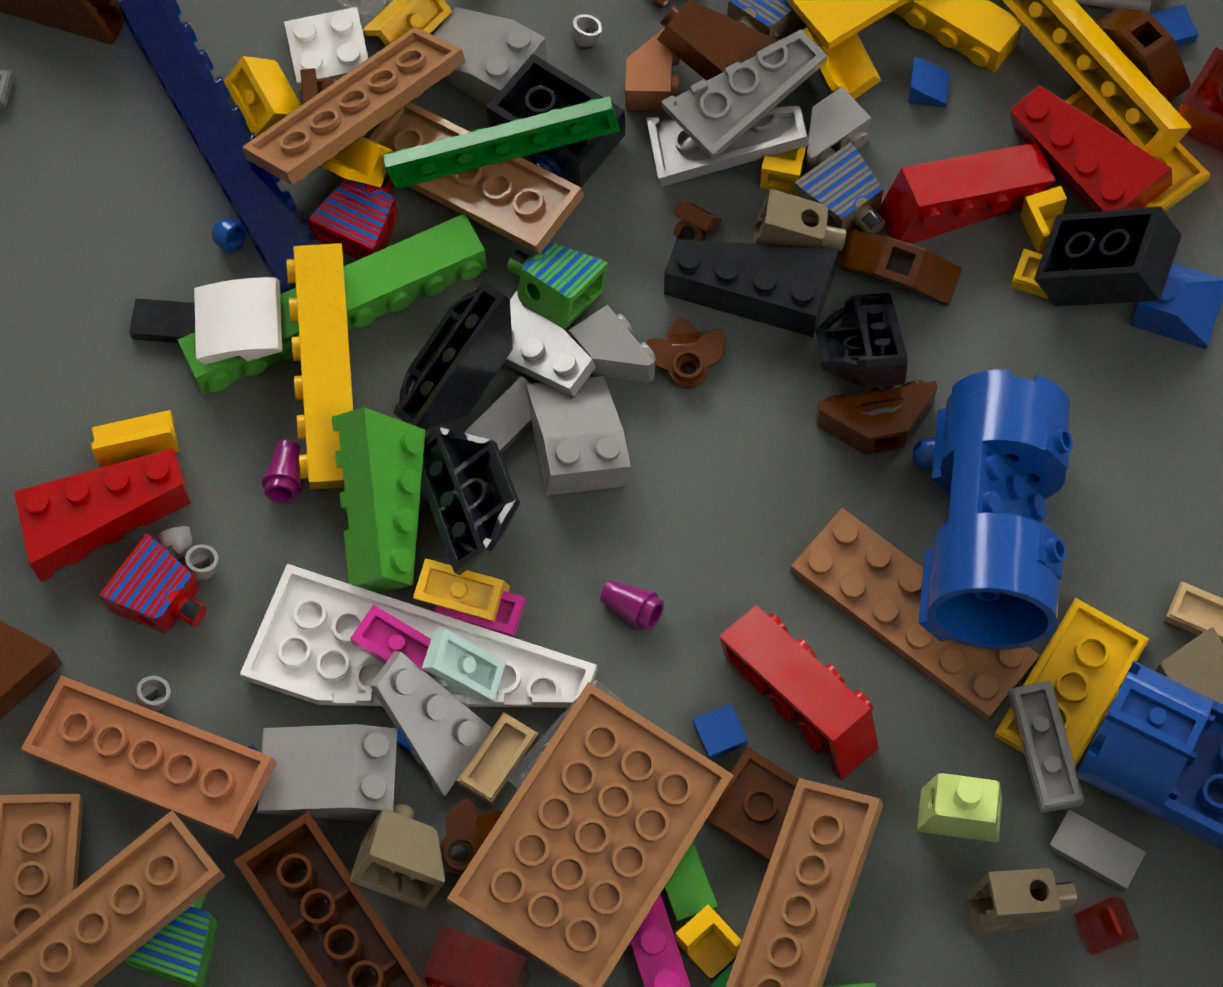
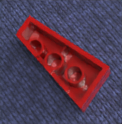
M1040 85L1010 109L1013 128L1028 144L1038 143L1050 168L1091 212L1144 208L1172 186L1171 167Z
M1037 142L907 166L900 169L877 212L886 222L884 227L889 237L913 244L1021 209L1025 197L1049 190L1054 184L1055 178Z
M174 448L14 491L29 564L41 582L54 576L53 572L69 563L74 565L86 559V554L107 543L112 545L124 539L123 535L139 526L146 527L191 503L183 469Z
M755 605L719 636L725 658L760 695H764L767 691L770 692L769 699L777 713L787 723L793 719L797 721L800 731L807 738L805 742L816 754L824 750L832 758L834 766L831 770L841 781L879 749L872 715L874 708L870 700L859 690L851 691L844 684L841 674L832 665L827 664L824 666L815 658L816 656L812 648L803 639L795 640L787 633L786 626L778 616L773 613L767 615Z

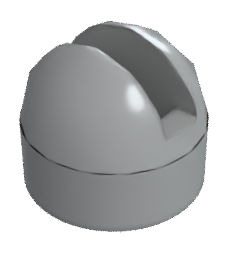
M587 14L576 16L571 26V39L577 42V45L581 48L593 46L598 41L602 31L600 21Z
M188 526L167 529L158 534L160 545L176 559L186 556L187 551L193 546V539L190 527Z
M208 545L193 546L186 553L185 567L194 575L196 580H208L214 576L218 569V554L215 549Z
M158 676L143 678L138 683L136 690L138 705L155 712L162 711L170 698L171 689L168 682ZM160 692L162 696L155 699L154 701H150Z

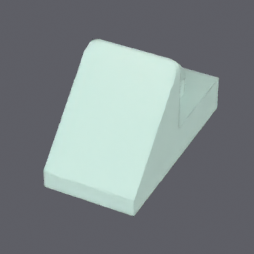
M440 628L433 631L422 669L435 675L434 680L449 692L485 701H494L506 662L446 628Z

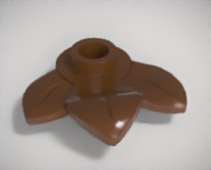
M681 316L670 327L666 340L648 339L647 344L655 354V366L667 371L673 383L682 388H694L705 381L708 368L722 359L725 350V336L722 329L712 330L700 336L695 327ZM685 367H691L695 372L684 374L681 370Z
M469 798L453 806L445 820L447 836L440 843L443 868L451 874L462 875L504 811L493 810L478 815L473 802ZM456 845L463 846L467 851V857L462 862H457L452 858L451 851Z

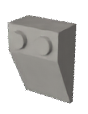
M455 7L453 12L433 34V36L462 49L466 61L453 70L449 76L441 80L486 106L532 53L547 62L546 38L512 19Z
M604 376L588 378L574 398L544 383L526 384L545 496L624 487L631 464L624 430Z
M358 724L263 728L261 753L271 756L277 764L257 802L256 813L300 817L309 812L312 818L372 823L380 811L387 809L393 812L398 728Z

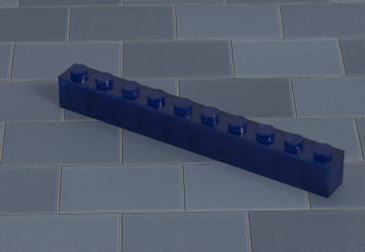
M176 0L119 1L118 4L128 29L240 223L246 228L247 235L272 278H277L280 281L281 294L296 288V283H288L287 259H294L293 246L312 245L311 241L315 240L314 235L305 219L298 221L294 212L297 211V207L288 190L281 192L277 186L280 178L246 159L242 147L256 138V135L254 133L247 135L243 128L247 123L237 104L230 106L226 98H229L230 94L221 76L214 78L210 72L214 69L213 64L204 48L199 51L197 50L194 43L198 42L190 23L188 21L184 23L180 21L178 16L182 15Z

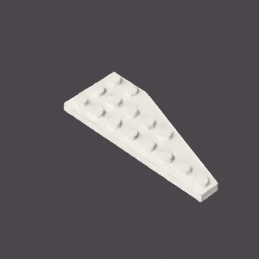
M287 564L242 667L240 676L242 680L316 705L382 706L370 684L385 663L356 647L350 640V637L373 605L430 639L434 629L446 628L506 662L494 701H485L450 692L466 707L572 708L587 683H593L597 672V665ZM429 674L433 679L435 678V675Z

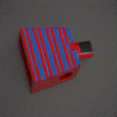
M385 174L381 187L344 179L308 219L313 238L324 244L342 243V252L358 260L385 249L398 219L396 199L389 194L394 186L389 175Z
M147 533L99 594L106 608L112 613L162 633L168 632L178 618L188 625L196 627L203 620L207 611V606L194 599L199 590V585L194 575Z

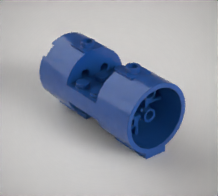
M989 370L975 373L955 383L952 387V394L946 401V408L938 410L932 479L950 495L948 522L937 530L933 548L925 550L918 623L940 642L953 640L979 648L1016 649L1040 643L1049 638L1056 630L1060 579H1062L1063 561L1066 559V547L1064 541L1043 523V518L1047 515V506L1044 499L1057 493L1064 485L1066 470L1069 468V452L1072 451L1073 441L1069 432V398L1062 388L1042 376L1036 375L1033 381L1011 377L1012 370Z
M1133 661L1086 753L1076 777L1223 850V704Z

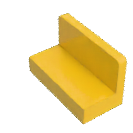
M393 0L362 31L367 37L379 36L385 46H387L413 27H417L430 34L453 11L445 0Z
M809 27L802 30L827 55V62L820 67V70L832 91L835 92L843 87L855 100L882 81L857 33L827 50Z
M242 56L223 81L254 138L301 106L282 69L275 60Z
M363 136L356 139L338 152L334 158L327 160L320 166L345 179L381 187L387 171L383 155L390 154L393 150Z
M171 410L92 427L94 442L90 443L91 450L100 468L174 448L175 453L180 452Z
M425 558L413 598L421 602L495 622L503 592H509L510 586L504 580L466 570L461 575H457L454 573L451 565Z

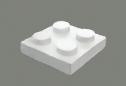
M357 7L284 21L299 91H302L300 70L315 68L318 82L329 78L336 79L337 81L369 59Z

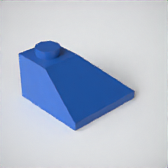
M1172 263L1160 301L1137 302L1130 326L1207 349L1223 299V278Z

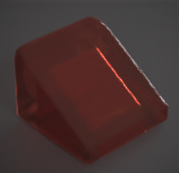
M1111 897L1074 914L1091 955L1139 939L1138 932L1122 898Z

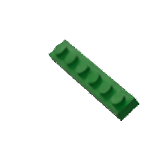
M608 96L601 99H591L585 103L562 109H553L547 113L524 119H514L505 124L476 129L459 136L438 139L435 142L413 148H403L397 152L383 155L389 177L395 189L619 132L620 129L611 98Z

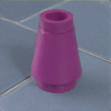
M282 440L276 444V449L262 480L264 494L270 500L281 503L291 502L296 499L297 494L302 490L299 463L300 446L296 442Z
M613 580L608 581L601 592L600 601L637 630L642 628L646 630L653 629L660 620L664 610V601L658 598L656 592L620 582L617 583Z

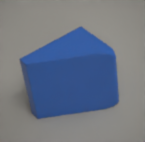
M914 57L908 103L946 107L950 72L921 58Z

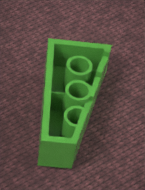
M366 407L332 416L333 431L339 432L341 449L335 451L337 468H343L345 491L340 492L341 508L345 509L348 516L349 528L344 530L349 584L378 593L413 586L425 429Z

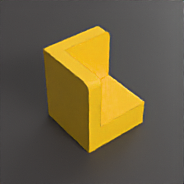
M807 146L773 156L765 155L761 168L760 188L774 189L793 194L794 182L802 177L807 156Z
M1061 186L1027 196L1024 199L1020 218L1037 253L1042 254L1044 252L1056 216L1063 215L1067 197Z
M709 904L676 932L677 945L710 980L717 977L736 959L742 942Z

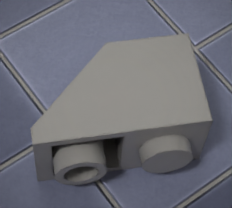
M843 87L812 107L809 132L810 145L807 148L805 174L851 142L859 150L869 139L871 117Z
M608 305L569 329L570 337L593 359L596 366L592 372L593 376H604L605 378L649 383L655 379L656 357L652 349L645 342L639 343L632 335L633 330L628 320L621 313L616 315Z

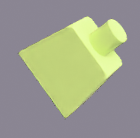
M937 774L921 789L917 832L998 843L1002 809L1000 782L952 774Z

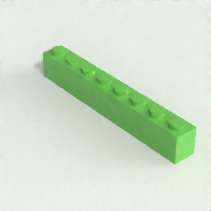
M466 214L459 215L344 266L348 330L355 327H365L379 316L391 311H401L415 300L424 296L437 295L444 291L447 286L460 280L473 279L483 270L487 269L485 249ZM296 288L280 294L282 352L246 361L238 355L204 365L196 359L195 332L178 339L184 358L202 395L209 392L222 391L231 382L247 375H258L266 370L269 365L283 359H293L292 337L299 336V324L290 320L289 298H297Z

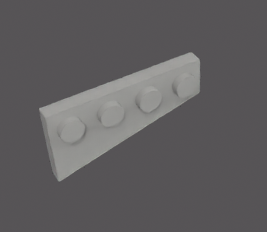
M800 29L758 51L756 56L742 63L736 62L725 68V72L707 81L703 79L690 86V90L676 97L672 95L662 100L661 107L714 160L827 62V55Z
M800 106L773 108L714 160L674 120L661 121L660 117L646 118L657 175L662 187L764 158L765 155L773 156L810 145Z

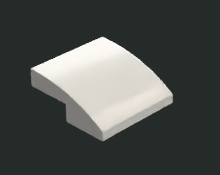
M277 278L236 279L194 288L196 359L206 365L238 355L246 361L282 352L280 281Z

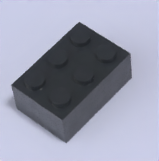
M532 53L486 106L489 127L508 123L514 119H524L547 113L553 109H562L585 103L591 99H601L604 97ZM614 103L612 104L617 116L619 132L542 151V153L547 154L557 162L562 170L561 176L579 187L586 183L626 135L625 110Z
M1162 207L1057 215L1034 280L1055 306L1160 301L1182 235Z

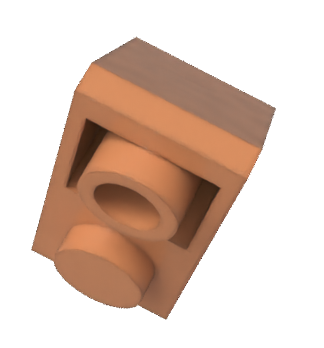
M665 28L626 58V111L665 112L661 107V101L672 95L674 97L679 95V74H672V65H679L680 58L657 40Z

